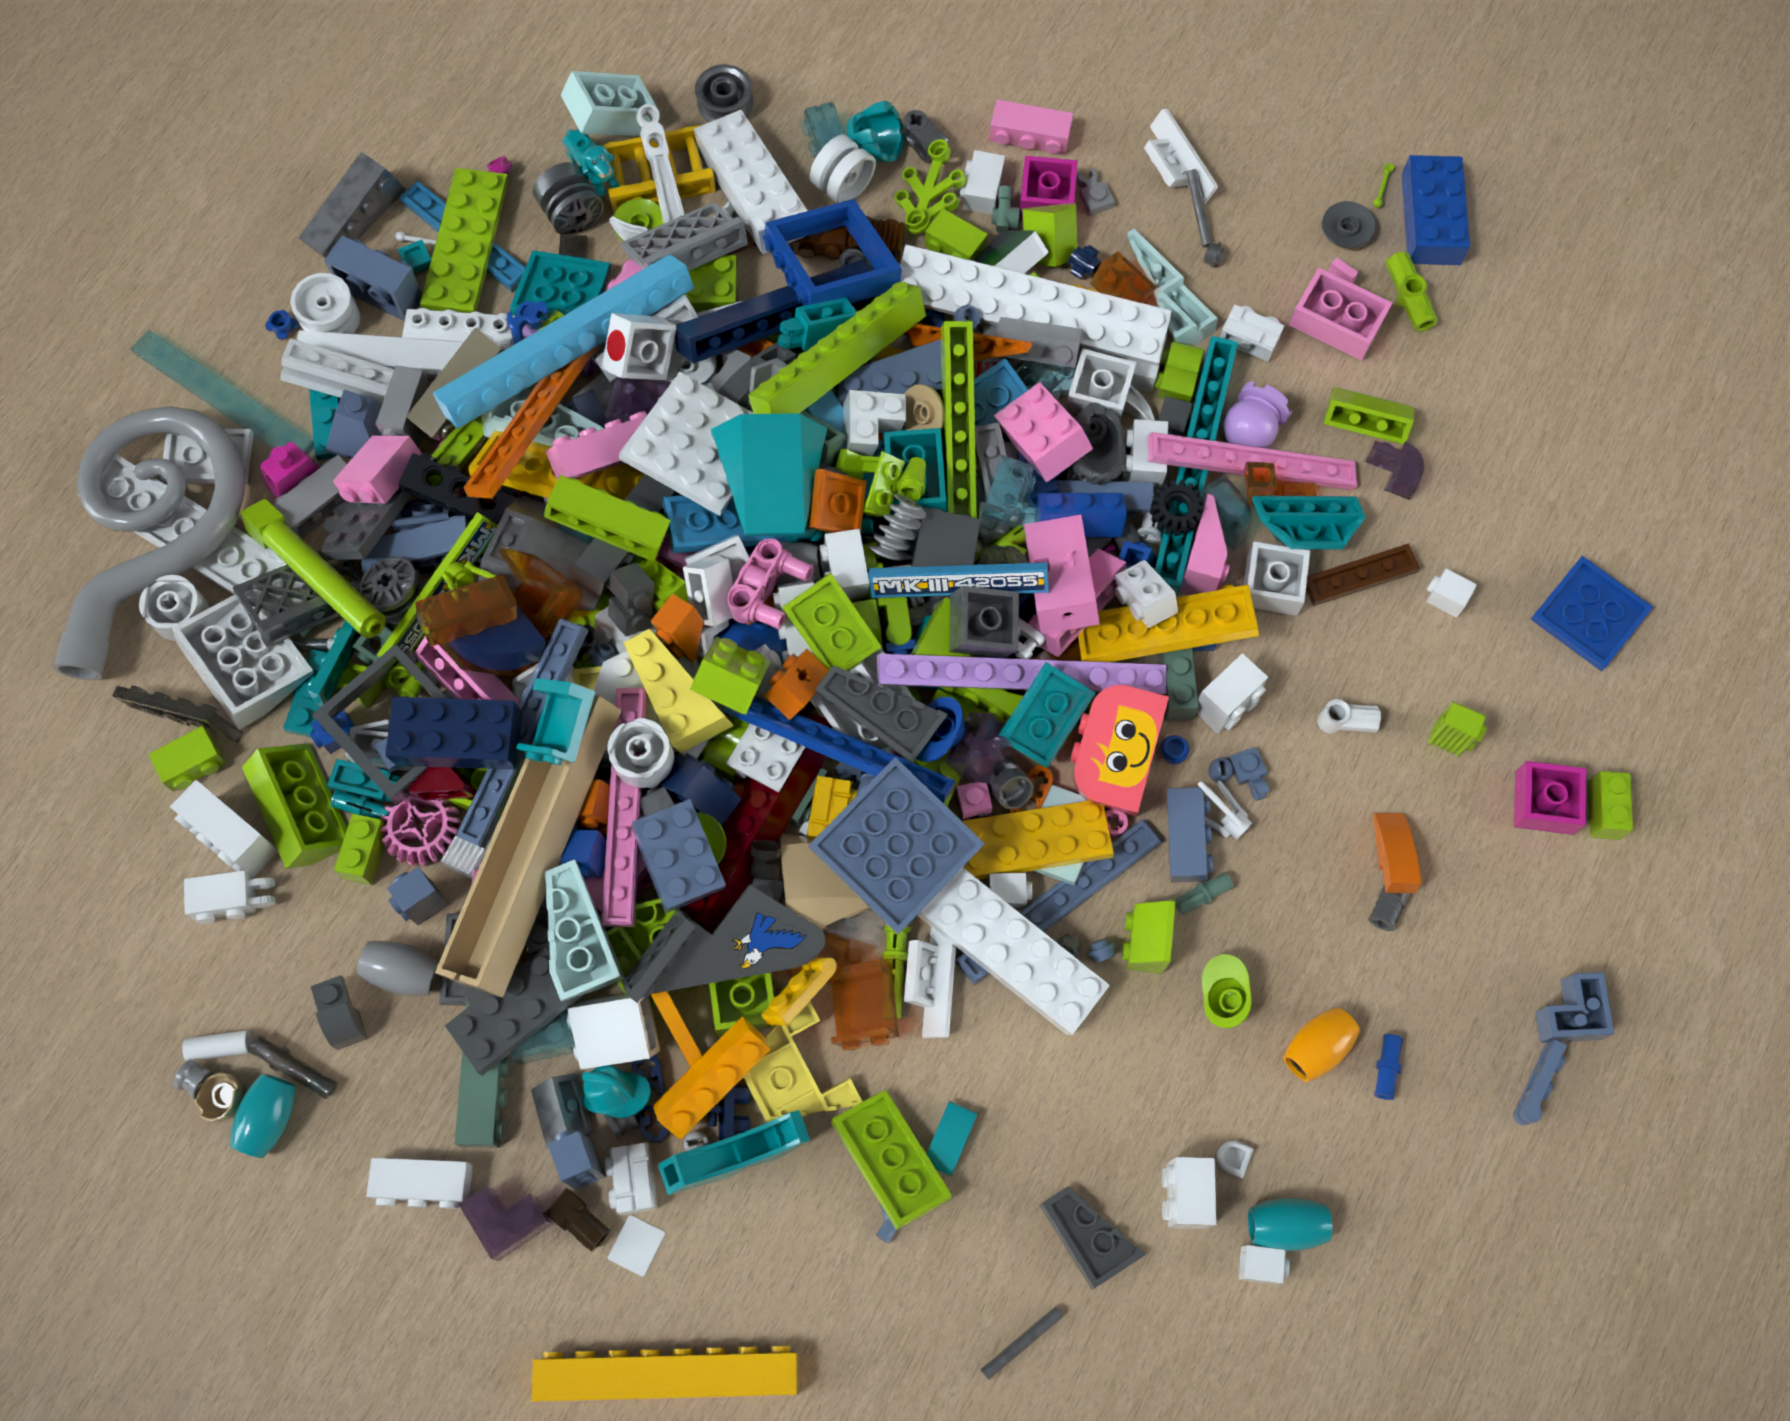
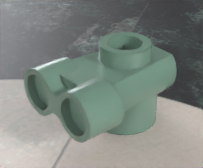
M1004 185L999 187L998 208H993L991 224L996 225V232L998 233L1001 230L1018 228L1020 208L1011 207L1014 190L1011 186Z

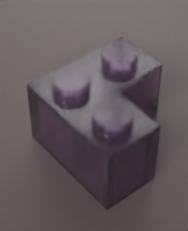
M485 1186L458 1204L489 1257L496 1261L502 1260L553 1225L551 1219L544 1213L545 1209L539 1199L532 1194H529L506 1210L495 1190Z

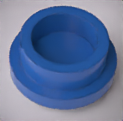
M1171 735L1161 742L1159 751L1161 757L1167 763L1180 764L1187 758L1189 746L1182 737Z

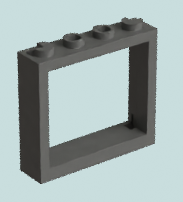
M395 644L316 710L312 716L385 795L398 806L411 794L409 786L428 767L414 766L393 784L333 720L399 663L433 698L455 699L447 689L441 692L435 686L438 680L427 668L422 672L416 666L419 660L408 648L402 651Z

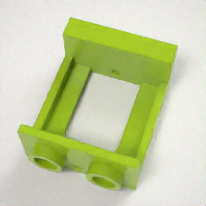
M841 449L835 469L847 473V476L861 480L864 473H875L868 498L864 500L863 514L882 517L885 514H890L891 508L889 505L893 504L894 495L897 491V482L901 477L905 461L886 452H881L880 457L861 456L851 450Z

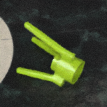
M470 561L466 562L465 565L461 562H454L442 574L455 603L460 602L457 590L462 591L464 594L470 591L469 589L474 582L473 573L493 581H498L499 577L474 566Z

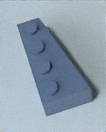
M941 339L859 367L837 384L840 404L843 407L849 390L904 394L910 387L918 384L932 387L942 400Z
M456 515L450 517L449 520L437 523L428 522L414 529H400L397 533L386 536L382 535L365 559H361L362 573L364 574L376 562L395 556L403 557L411 562L421 575L432 576L435 573V563H442L471 520L466 516ZM483 553L474 565L481 564Z

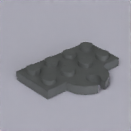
M399 487L386 504L342 501L332 509L338 518L326 517L324 521V528L330 535L325 539V544L318 553L324 560L365 559L412 495L401 491Z
M546 946L521 966L517 963L503 998L466 986V997L470 1006L445 1025L480 1075L483 1076L583 996L580 995L564 1001L560 1000L549 972L550 950Z

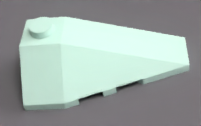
M574 859L545 871L550 949L549 972L560 1000L564 1001L587 994L625 979L605 927L601 924V918L576 860Z

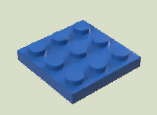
M1581 556L1531 617V620L1598 670L1602 671L1652 610L1653 606L1588 559Z

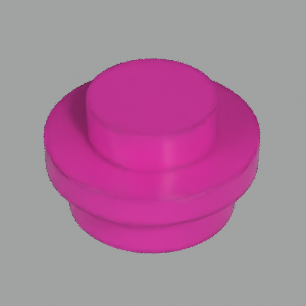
M506 156L496 158L487 164L488 172L507 175L511 173L510 168L513 166Z

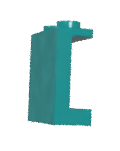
M536 678L532 690L547 695L533 744L518 743L516 749L526 752V759L540 763L544 761L561 766L562 761L575 763L596 691L572 682Z

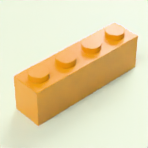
M742 1016L653 1105L658 1122L681 1140L771 1050L765 1037Z

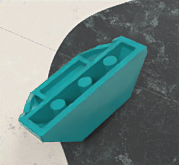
M1253 496L1252 498L1260 521L1277 541L1290 549H1344L1366 518L1357 496Z

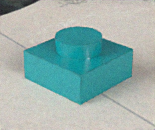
M422 239L397 249L402 261L413 268L414 274L430 267L431 258Z

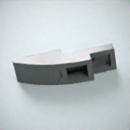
M777 342L746 362L726 381L717 393L746 408L748 407L751 369L753 366L775 358L789 365L801 353L806 351L801 346L786 349L780 347Z

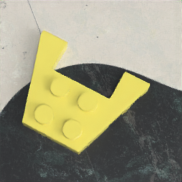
M811 1001L788 1026L776 1025L765 1036L771 1050L743 1077L767 1123L797 1110L800 1111L801 1116H807L806 1114L823 1111L829 1112L850 1106L854 1107L863 1102L850 1077L821 1092L792 1038L793 1035L820 1021Z

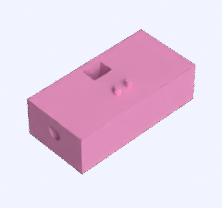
M1081 514L1024 524L1029 562L1047 563L1049 593H1034L1041 634L1099 625L1097 603Z

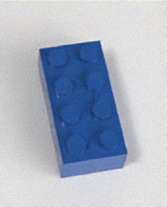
M1410 155L1402 172L1407 253L1413 264L1461 265L1470 249L1463 157Z

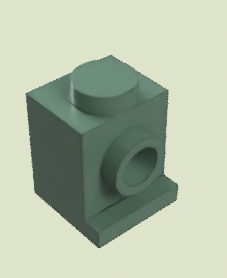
M384 626L383 631L377 636L365 638L361 635L353 645L359 651L356 656L368 665H371L372 662L379 658L377 656L378 652L393 631ZM375 639L381 641V647L378 650H373L371 647V642Z

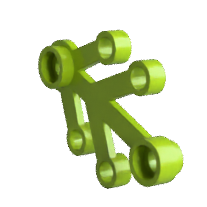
M943 139L933 141L928 147L932 163L924 186L919 180V174L914 167H907L902 172L903 180L907 185H911L919 198L917 208L911 203L912 197L907 190L901 189L894 195L897 205L906 212L905 227L912 234H920L926 231L931 224V219L937 216L942 209L947 211L957 209L959 200L953 192L946 193L942 200L929 207L931 201L950 188H961L967 182L964 172L956 169L950 173L949 177L937 184L942 165L947 163L951 156V149Z

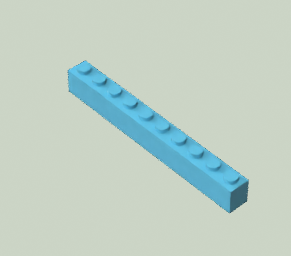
M669 254L434 391L433 395L444 416L457 429L605 342L607 340L611 313L649 316L693 290L694 286L686 265Z

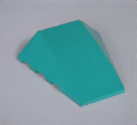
M800 413L740 414L711 429L713 440H715L718 455L723 464L729 489H731L735 508L745 536H798L805 534L813 495L815 470L819 468L827 427Z

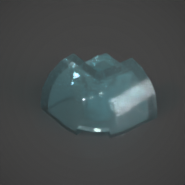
M1222 476L1205 487L1202 497L1205 503L1208 494L1214 495L1225 543L1234 551L1242 544L1249 531L1252 521L1251 506L1246 497L1229 478Z

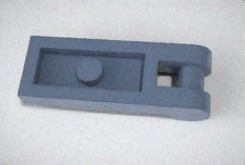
M1556 1039L1544 1045L1514 1111V1119L1519 1125H1529L1537 1122L1542 1117L1541 1101L1542 1099L1546 1100L1554 1086L1551 1079L1555 1072L1558 1073L1566 1060V1056L1563 1053L1567 1045Z

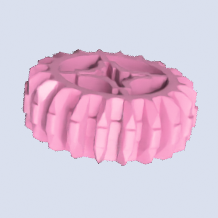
M410 794L398 806H385V809L390 813L389 816L380 817L386 823V826L381 827V831L385 836L381 842L385 847H389L387 852L391 856L397 855L396 859L401 863L407 860L410 866H415L419 860V863L426 867L428 858L434 863H438L439 858L437 855L440 853L443 856L445 855L446 847L451 845L452 837H455L459 830L456 827L462 824V820L456 817L459 814L458 808L452 807L453 803L448 800L423 801L417 796ZM428 806L440 811L436 813L432 811L421 813L418 808ZM408 814L407 821L400 825L403 818ZM417 817L424 823L422 824L424 826L422 829L424 836L417 830L419 829L417 827L419 825ZM441 828L440 833H439L438 836L433 840V834H434V832H435L437 829ZM420 840L424 846L409 847L401 842Z

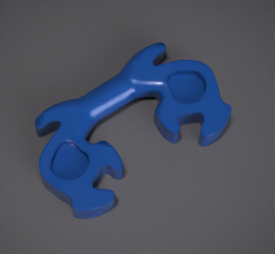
M525 301L521 303L517 308L514 318L510 311L507 313V324L511 330L513 345L523 340L522 330L524 325L528 324L532 329H539L544 326L540 317L550 318L548 308L543 301Z

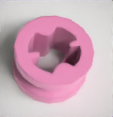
M1112 809L1108 810L1105 813L1106 819L1111 821L1112 817L1117 818L1118 824L1122 825V828L1118 826L1116 830L1110 829L1111 825L1108 823L1110 838L1116 839L1125 833L1128 819L1123 812Z

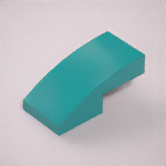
M950 1100L927 1151V1156L936 1170L952 1176L978 1113Z

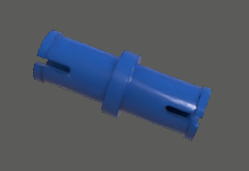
M1392 1034L1383 1035L1381 1058L1376 1062L1378 1076L1374 1095L1377 1098L1384 1100H1394L1397 1074L1401 1073L1402 1068L1399 1060L1403 1038Z

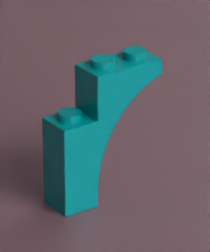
M797 1110L738 1135L674 1154L659 1163L658 1167L667 1194L671 1195L727 1179L745 1168L776 1160L810 1141L801 1113Z

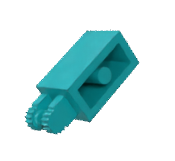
M847 297L796 307L795 318L782 321L780 324V332L782 334L778 337V345L786 349L801 346L804 351H807L817 344L820 339L833 332L840 324L853 317L856 310Z

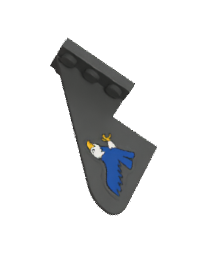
M749 884L712 934L694 922L682 909H677L622 981V985L627 996L638 1003L642 997L647 998L653 993L792 969L810 962L823 950L826 941L825 935L819 927Z

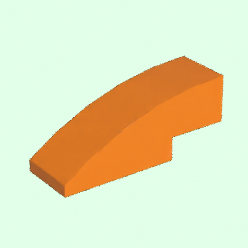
M1374 813L1373 820L1379 870H1383L1385 893H1416L1422 884L1412 833L1404 813Z

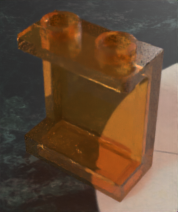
M880 959L837 967L833 976L826 982L832 985L837 1036L831 1037V1044L841 1046L843 1051L860 1049V1044L871 1042V1046L889 1044V1039L899 1037L892 965Z

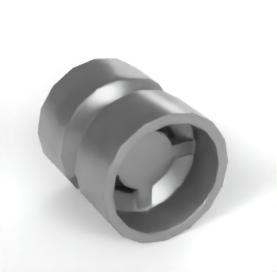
M1005 755L997 756L985 765L982 771V781L987 782L989 791L1004 808L1010 810L1018 809L1030 800L1034 790L1033 783L1011 757Z

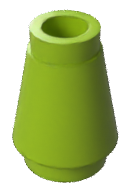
M919 457L910 459L897 482L898 494L906 496L913 501L919 500L924 495L926 478L925 460Z

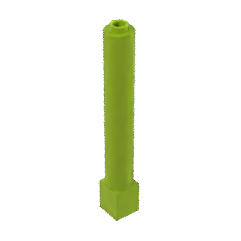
M263 499L240 511L246 532L265 550L270 548L363 637L371 638L383 631L386 623L385 616L286 524L284 516L272 504Z

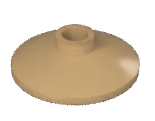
M924 384L910 387L904 393L906 399V421L903 426L905 430L941 428L942 430L945 412L938 393L932 387Z

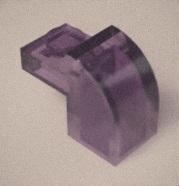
M1375 440L1365 460L1366 463L1391 472L1384 488L1385 491L1411 500L1424 472V461L1417 448L1406 441L1401 449H1397L1389 443Z

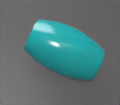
M262 1073L249 1087L235 1113L231 1128L230 1147L253 1157L264 1158L276 1145L290 1119L295 1099V1085L276 1076Z
M1278 1198L1268 1200L1249 1208V1237L1251 1243L1259 1247L1285 1251H1301L1315 1248L1332 1239L1331 1213L1326 1204L1309 1199Z

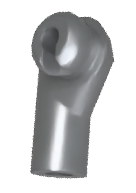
M1005 511L991 530L986 525H982L979 528L978 539L982 540L981 543L990 544L1001 538L1016 521L1015 515Z

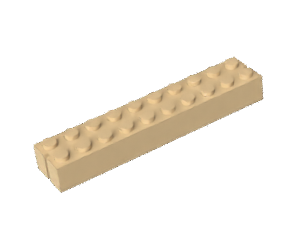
M594 695L575 763L562 761L561 766L544 761L540 763L525 759L437 966L436 974L503 998L546 894L545 871L557 867L609 738L621 713L619 708L601 696Z

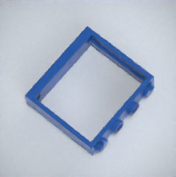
M855 199L765 222V235L762 236L765 242V250L770 251L776 267L782 270L788 286L793 287L799 303H803L804 306L847 297L850 303L882 295L892 288L895 283L901 282L902 268ZM846 226L875 270L815 286L787 241Z

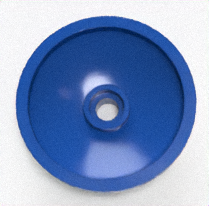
M731 618L728 620L729 626L714 636V639L716 636L721 639H730L738 647L747 651H754L766 644L770 651L773 650L777 653L781 660V666L784 664L782 651L787 650L786 639L780 640L778 629L760 621L747 625Z

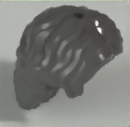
M1096 402L1089 403L1081 412H1078L1074 419L1083 428L1093 449L1070 465L1075 474H1078L1080 480L1085 479V481L1091 484L1099 482L1101 486L1110 480L1116 479L1126 470L1123 427L1119 417L1110 408L1105 409Z

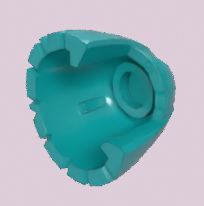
M888 101L877 102L863 111L854 114L846 125L847 136L858 145V149L866 150L879 163L897 160L896 158H899V155L902 153V146H904L905 140L904 133L901 132L904 130L901 118H898L900 115L897 109L891 106L892 104Z

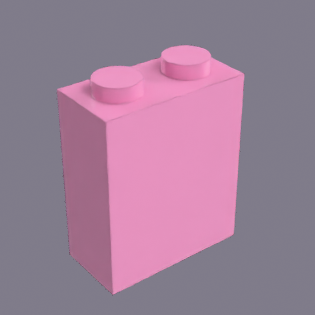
M371 436L337 475L333 483L339 489L341 497L348 502L386 504L399 489L398 483L412 453L421 455V451L410 436Z

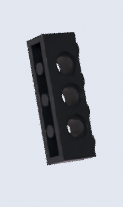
M412 453L398 483L401 491L454 514L466 516L469 520H472L478 512L497 525L506 508L519 499L517 498L518 494L502 488L493 497V500L497 503L493 509L487 510L480 505L486 498L468 496L458 498L453 494L455 489L464 487L470 477L463 475L464 471L454 465L445 467L438 464L436 458L426 453H421V455ZM432 475H438L443 481L438 486H431L427 483V479Z

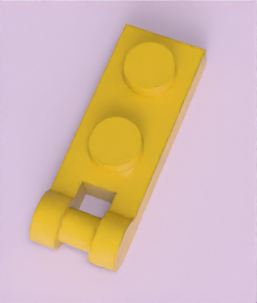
M815 957L810 962L802 965L803 969L799 974L789 980V985L780 995L770 1001V1006L761 1014L768 1025L788 1026L833 976L837 968L835 960L831 957Z

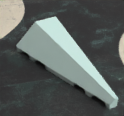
M1135 229L1127 232L1128 240L1159 308L1172 311L1168 328L1173 339L1179 343L1196 345L1215 333L1217 317L1183 284L1184 277Z

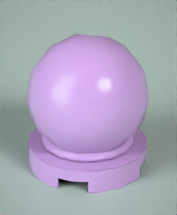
M1251 381L1244 385L1238 395L1239 402L1235 403L1226 414L1223 424L1225 439L1228 443L1268 448L1276 439L1279 426L1285 424L1291 415L1292 409L1287 408L1288 399L1280 391L1267 384L1264 389L1257 387L1255 382Z

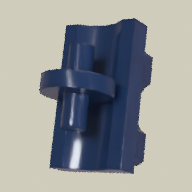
M735 1085L718 1102V1106L716 1104L706 1114L708 1115V1127L717 1126L718 1115V1141L750 1130L749 1116H734V1105L749 1104V1087Z

